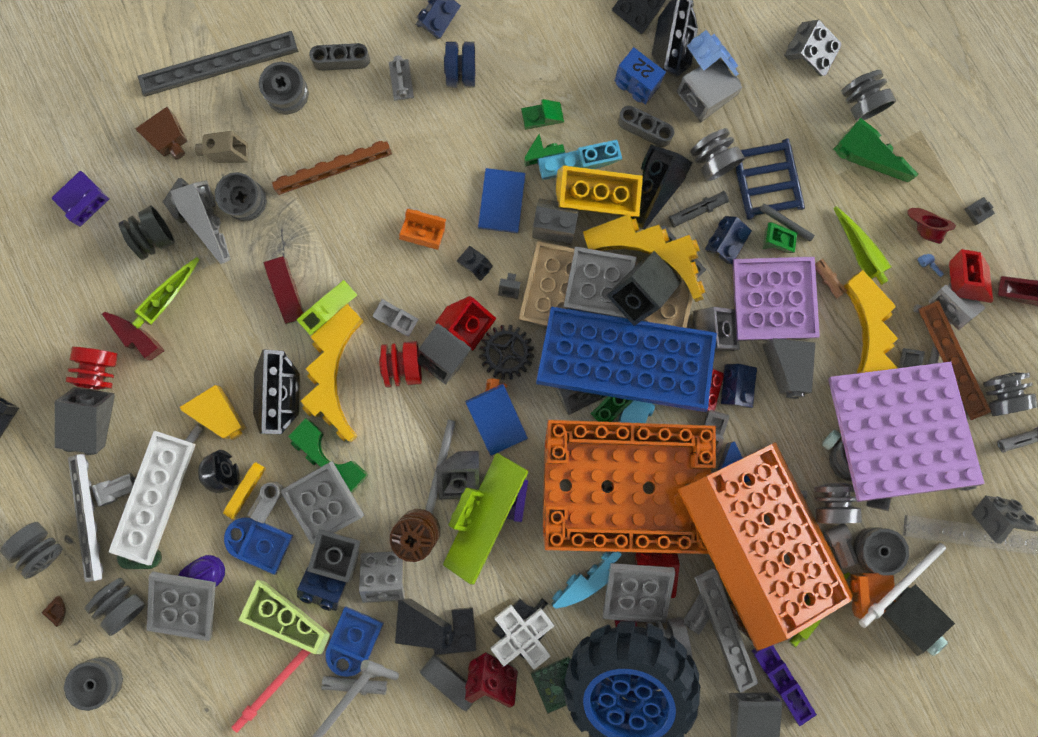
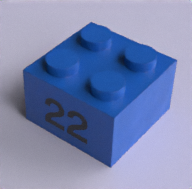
M633 47L619 64L614 81L621 90H627L637 102H642L646 105L660 88L666 71Z

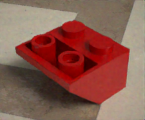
M961 249L949 261L951 290L959 298L992 303L993 294L988 263L981 252Z

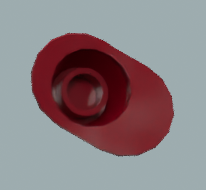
M910 208L907 211L908 216L917 222L919 235L925 240L941 244L947 232L956 227L952 221L941 218L925 209Z

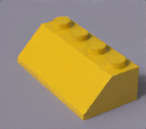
M563 165L557 170L556 195L558 207L624 216L629 214L632 217H639L643 176Z

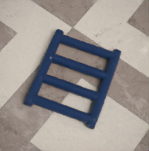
M789 138L782 140L781 143L740 150L744 157L784 150L786 162L744 169L743 163L735 167L747 220L753 219L756 215L765 214L760 211V207L752 208L750 196L793 189L795 200L768 206L776 211L793 208L798 210L805 209ZM787 169L789 171L791 181L748 189L746 177Z

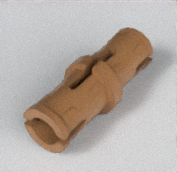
M824 259L815 264V270L822 278V283L827 285L836 299L847 292L836 276L838 275L832 272Z

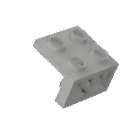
M951 283L948 286L942 287L929 300L930 303L939 300L948 321L958 330L985 309L977 300L959 298L951 290Z
M394 552L362 553L359 593L362 602H385L405 599L402 584L403 560L398 558Z

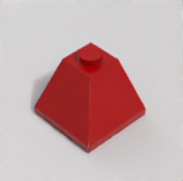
M468 296L447 306L435 323L440 324L458 339L464 341L473 351L497 318L472 296Z

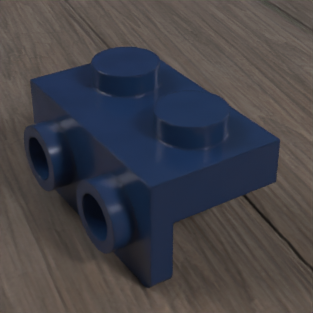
M427 0L429 4L417 15L418 21L415 25L417 27H424L434 37L440 39L461 7L455 0Z
M724 216L719 222L715 233L709 239L705 250L715 253L727 264H733V259H736L752 230L738 217Z
M725 364L721 404L753 408L757 367L744 364Z
M306 569L297 589V597L304 603H314L324 610L337 611L338 603L347 582L308 572Z

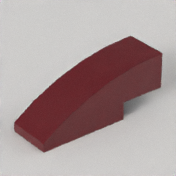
M282 256L263 262L285 324L297 321L304 314L287 259Z
M1001 276L997 296L1038 306V281Z
M108 312L102 313L125 347L130 349L136 347L145 359L151 361L165 351L142 328L137 329L132 322Z

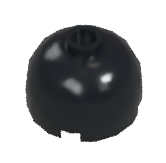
M217 450L207 455L199 465V481L210 492L224 493L234 489V486L239 484L240 473L237 463L232 464L230 460L232 456L225 450Z

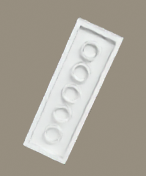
M157 431L153 432L109 553L148 566L152 565L196 444Z

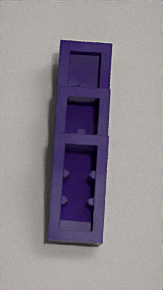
M772 645L756 651L755 648L751 650L798 726L800 727L815 717L817 714L799 683L794 679L787 665L780 658L775 647Z

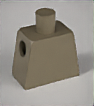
M232 131L204 134L202 143L195 144V153L197 156H205L215 163L248 162V143Z

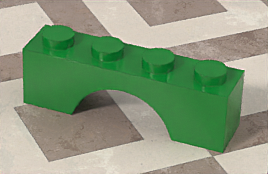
M305 418L288 436L292 440L290 444L298 451L302 449L307 454L305 458L313 465L317 463L322 467L331 462L322 451L321 443L324 432L310 419ZM349 461L345 464L334 463L351 493L369 476L355 461Z

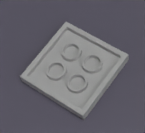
M575 247L564 308L625 318V315L606 295L635 267L636 257Z
M333 461L280 490L311 544L316 542L319 529L335 533L364 516Z
M610 563L603 619L640 622L660 621L661 623H666L675 577L674 567Z
M152 571L149 575L147 631L210 641L213 630L216 582Z

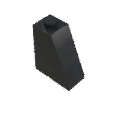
M413 599L398 600L395 644L439 650L450 647L453 641L451 624Z

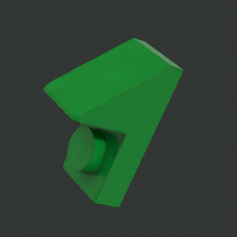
M541 99V105L521 108L525 130L564 123L560 102Z
M538 134L525 156V167L538 164L539 158L565 153L564 145L552 143L543 148L540 134Z
M768 222L764 234L763 249L776 248L786 253H795L797 233L773 222Z

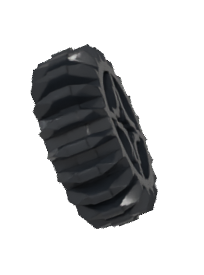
M501 325V332H498L497 328L494 327L493 336L489 332L486 333L489 341L486 339L481 340L486 345V347H479L480 351L485 352V354L479 355L480 359H486L482 366L490 365L486 371L490 373L492 370H495L494 378L498 376V373H502L501 380L505 379V374H509L510 380H513L512 373H516L518 378L521 377L519 370L521 369L526 373L527 368L524 365H532V362L527 360V358H534V354L528 353V351L534 350V346H527L532 341L531 338L524 340L527 333L523 332L519 335V327L516 328L515 332H512V325L508 326V331H505L504 325ZM511 337L504 345L494 343L498 338ZM516 340H518L523 347V357L520 356L513 349ZM510 346V352L513 353L512 355H507L503 360V352L501 350H506ZM490 348L500 355L497 366L490 358ZM508 360L520 362L513 368H503Z

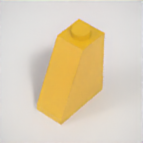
M214 385L180 406L181 411L223 439L231 438V440H234L243 434L241 431L246 429V426L221 386Z

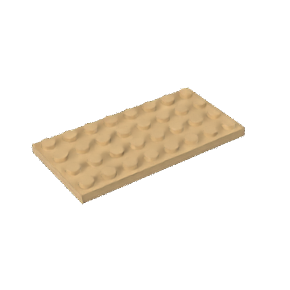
M537 241L519 321L547 327L551 306L564 308L574 255L573 248ZM672 270L682 283L659 310L643 321L686 328L693 297L682 277L675 270Z

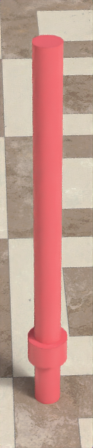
M302 649L255 702L243 710L242 716L232 726L235 732L238 733L248 721H252L261 706L311 652Z

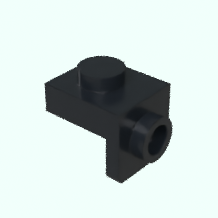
M471 246L457 259V262L471 272L479 281L493 268L490 261Z

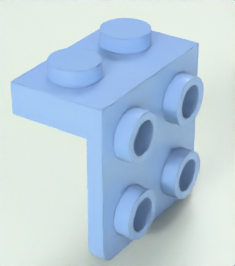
M705 30L687 45L703 70H706L719 58H722L735 76L739 74L735 69L738 67V64L715 34L711 36Z

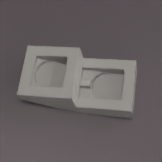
M381 299L372 315L374 319L407 337L410 336L419 320Z
M709 410L704 425L716 426V457H718L729 415Z

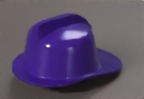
M205 555L185 566L178 576L216 582L215 587H217L225 576V566L218 557Z

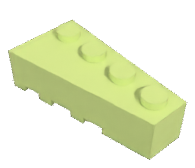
M261 580L256 581L238 620L315 655L322 654L330 636L327 630L268 583Z

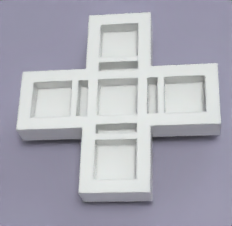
M509 605L494 617L507 634L490 647L503 666L520 653L533 669H536L551 657L538 639L552 629L554 624L541 608L526 620L521 618L512 605Z

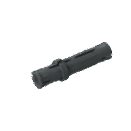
M721 191L710 198L705 197L701 202L668 217L670 224L675 228L706 212L711 213L714 208L728 203V196L725 191Z

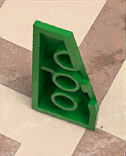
M862 118L844 134L833 148L842 159L905 182H910L918 175L903 157L896 156L893 153L894 147L890 143L885 145L880 140L881 134Z

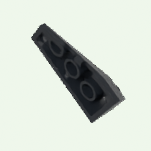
M650 145L641 166L643 178L639 217L631 216L632 219L636 218L639 228L645 230L684 182L692 166V161L679 153Z

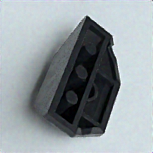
M670 0L658 18L651 55L659 67L676 77L692 65L693 55L687 45L697 37L698 32L693 0Z
M263 349L254 372L253 415L260 434H282L299 415L300 373L284 351Z

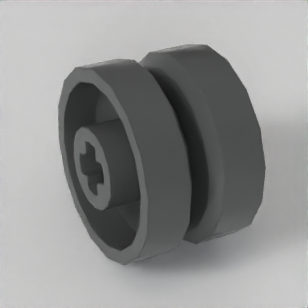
M283 61L272 63L260 75V92L271 109L277 113L293 114L301 110L307 103L309 96L308 85L299 69L291 63Z
M881 527L865 529L856 537L853 545L858 564L864 570L879 575H894L900 572L906 566L909 559V546L905 538L891 529Z
M96 657L78 664L70 670L65 678L64 691L67 700L75 708L85 711L97 709L108 703L118 695L122 688L123 676L121 669L116 662L106 657Z

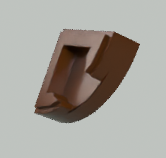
M60 596L55 597L41 612L56 627L62 624L66 613L64 601Z

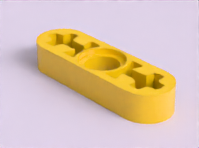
M255 462L250 467L224 509V515L232 520L238 515L265 471L264 466Z

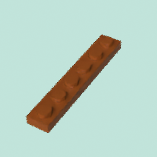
M378 141L369 148H358L352 154L336 156L330 162H319L313 168L300 169L294 175L280 176L276 179L277 181L272 182L276 193L281 195L392 155L388 141Z
M939 300L918 308L943 363H952L961 400L970 420L991 413Z

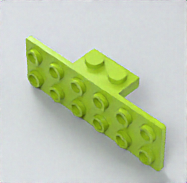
M498 453L495 454L479 490L466 487L448 524L451 528L459 531L443 562V566L470 585L475 584L528 474L527 469Z

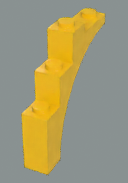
M629 214L583 231L588 249L598 251L626 249L646 254L655 251L665 263L682 277L695 302L704 299L702 294L706 292L702 281L698 282L695 275L699 273L695 261L691 262V260L698 258L697 252L700 249L697 240H692L690 235L666 243L670 240L666 229L662 230L658 224L637 232L640 230L636 218L632 219Z
M862 270L843 285L847 290L846 294L851 299L858 313L862 328L863 346L856 374L897 369L885 353L895 346L893 343L898 338L884 323L893 315L891 311L896 306Z
M346 304L311 336L314 340L312 345L319 353L324 352L306 368L309 372L307 377L315 385L317 383L319 385L306 395L301 402L304 404L302 409L310 417L312 415L319 417L323 413V420L329 426L333 424L338 429L336 434L343 441L348 440L352 442L358 436L348 424L341 409L337 390V375L344 348L353 333L364 321Z

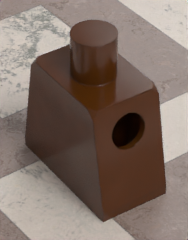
M165 107L135 128L164 157L171 153L174 159L178 160L185 155L181 146L187 142V139L176 116L168 107Z

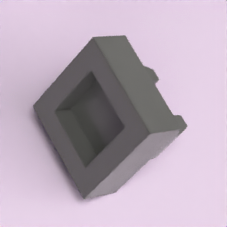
M985 197L964 209L975 226L995 214L993 211L994 207L989 201L987 202Z
M508 273L507 279H500L498 296L518 299L521 282L515 281L516 274Z

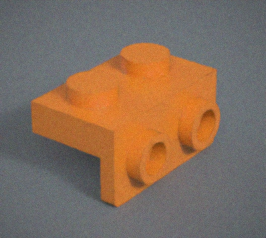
M407 209L399 239L438 250L445 233L446 219L422 213L418 210Z

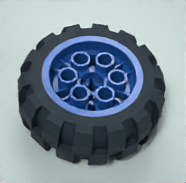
M620 621L615 628H611L607 624L591 633L590 637L587 636L582 639L573 650L572 659L569 660L563 690L565 703L568 710L571 711L570 715L573 722L581 732L587 731L589 737H684V734L690 731L698 716L701 688L699 684L700 674L693 658L687 655L686 648L674 636L668 639L663 636L664 632L661 628L650 624L647 625V628L635 626V621Z

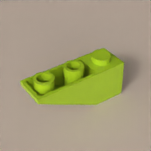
M343 280L302 314L297 321L311 336L354 299L357 294Z

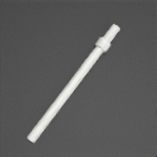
M939 543L885 597L868 609V613L859 621V624L866 628L874 619L882 616L884 609L946 550V546Z

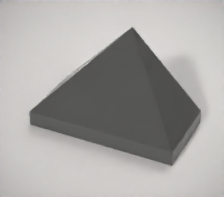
M178 178L170 191L189 184L183 178ZM169 191L163 203L174 219L184 223L185 219L179 213L177 207L173 205L171 201L172 194Z

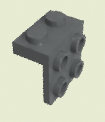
M819 19L802 22L797 28L793 40L789 43L784 56L788 60L804 59L820 76H825L841 48V42Z
M985 495L971 513L995 543L1002 544L1014 528L1038 531L1035 519L1023 510L1022 504L1015 499L1009 500L999 496Z

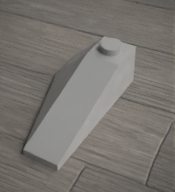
M207 180L170 191L173 205L177 207L179 213L219 263L222 264L231 260L225 237L218 230L221 222L220 218L214 214L213 207L216 206Z

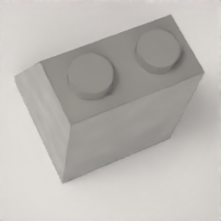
M718 59L706 70L698 67L682 78L677 93L698 120L702 122L736 97L743 87L740 80L730 73L726 63Z

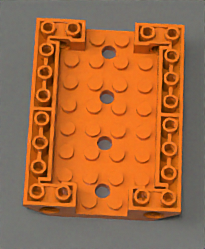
M548 420L544 451L543 536L545 550L709 554L678 489L684 487L687 483H692L711 474V469L716 468V426ZM563 479L568 480L571 484V488L567 492L562 491L559 486ZM606 480L612 484V490L609 493H605L601 488L602 483ZM646 482H650L653 485V491L650 494H646L643 490V485Z
M776 442L678 489L756 651L791 638L852 600V590ZM745 475L750 478V486L744 482ZM765 514L770 518V525L764 522ZM785 554H787L790 558L789 565H787L784 561ZM805 594L810 597L809 606L804 601Z

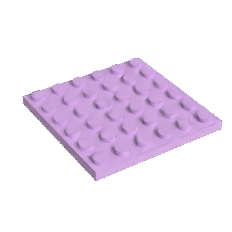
M951 362L833 376L828 379L857 502L985 484Z

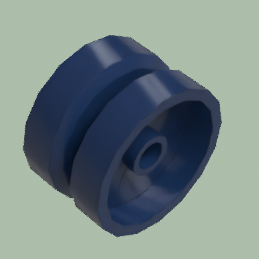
M446 41L444 74H446L447 88L458 87L459 75H462L465 88H475V41H464L462 55H459V45L456 41Z

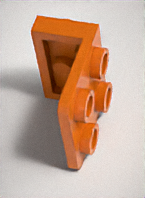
M876 573L851 574L852 611L855 617L862 619L874 603H878L895 587L894 575L883 576Z

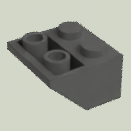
M437 324L417 351L418 364L446 385L459 371L471 348L464 341L446 330V328Z

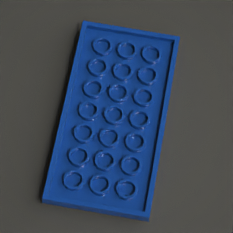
M551 306L536 384L707 413L717 333L641 321L634 326L627 318Z

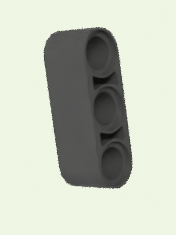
M361 43L317 45L312 47L309 52L314 67L322 71L361 69L367 67L370 63L368 50ZM360 53L365 54L362 58H356ZM338 55H345L342 59H336ZM318 56H324L322 60H316Z
M630 105L622 108L618 118V124L622 129L659 147L668 146L675 133L674 128L670 124ZM630 115L633 120H625L623 116ZM646 123L651 129L646 130L642 128L641 124ZM665 132L669 138L664 139L659 133Z
M433 655L420 670L421 675L459 708L467 712L473 704L465 700L467 680L438 656Z

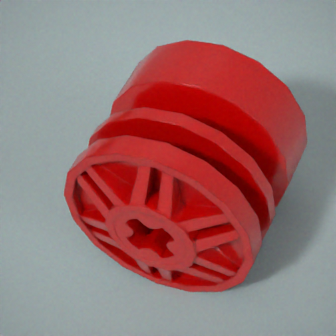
M417 341L403 342L402 352H398L395 343L391 345V353H389L387 344L381 345L379 365L381 377L386 388L392 387V378H394L396 387H400L401 377H405L408 386L422 384L421 366L417 360V351L419 349Z
M72 346L70 361L78 363L79 367L68 368L67 372L76 373L77 378L66 377V382L87 389H112L113 383L103 382V379L114 378L113 374L105 372V368L116 367L118 353Z

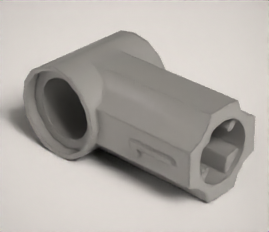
M129 473L112 481L108 480L92 486L91 488L98 507L117 501V498L131 493L136 480L133 474Z
M278 482L264 484L247 515L257 522L265 523L276 502L283 496L280 492L283 486ZM270 486H273L276 490L274 497H271L268 493Z
M839 524L823 531L824 537L829 547L833 549L840 568L851 567L858 563L850 542L852 537L845 524Z

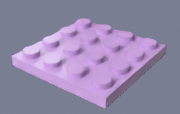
M815 257L733 259L732 272L737 341L771 340L773 338L812 339L820 337Z

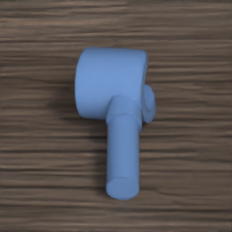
M924 254L918 258V262L922 267L929 265L939 277L944 275L934 263L935 258L932 254Z

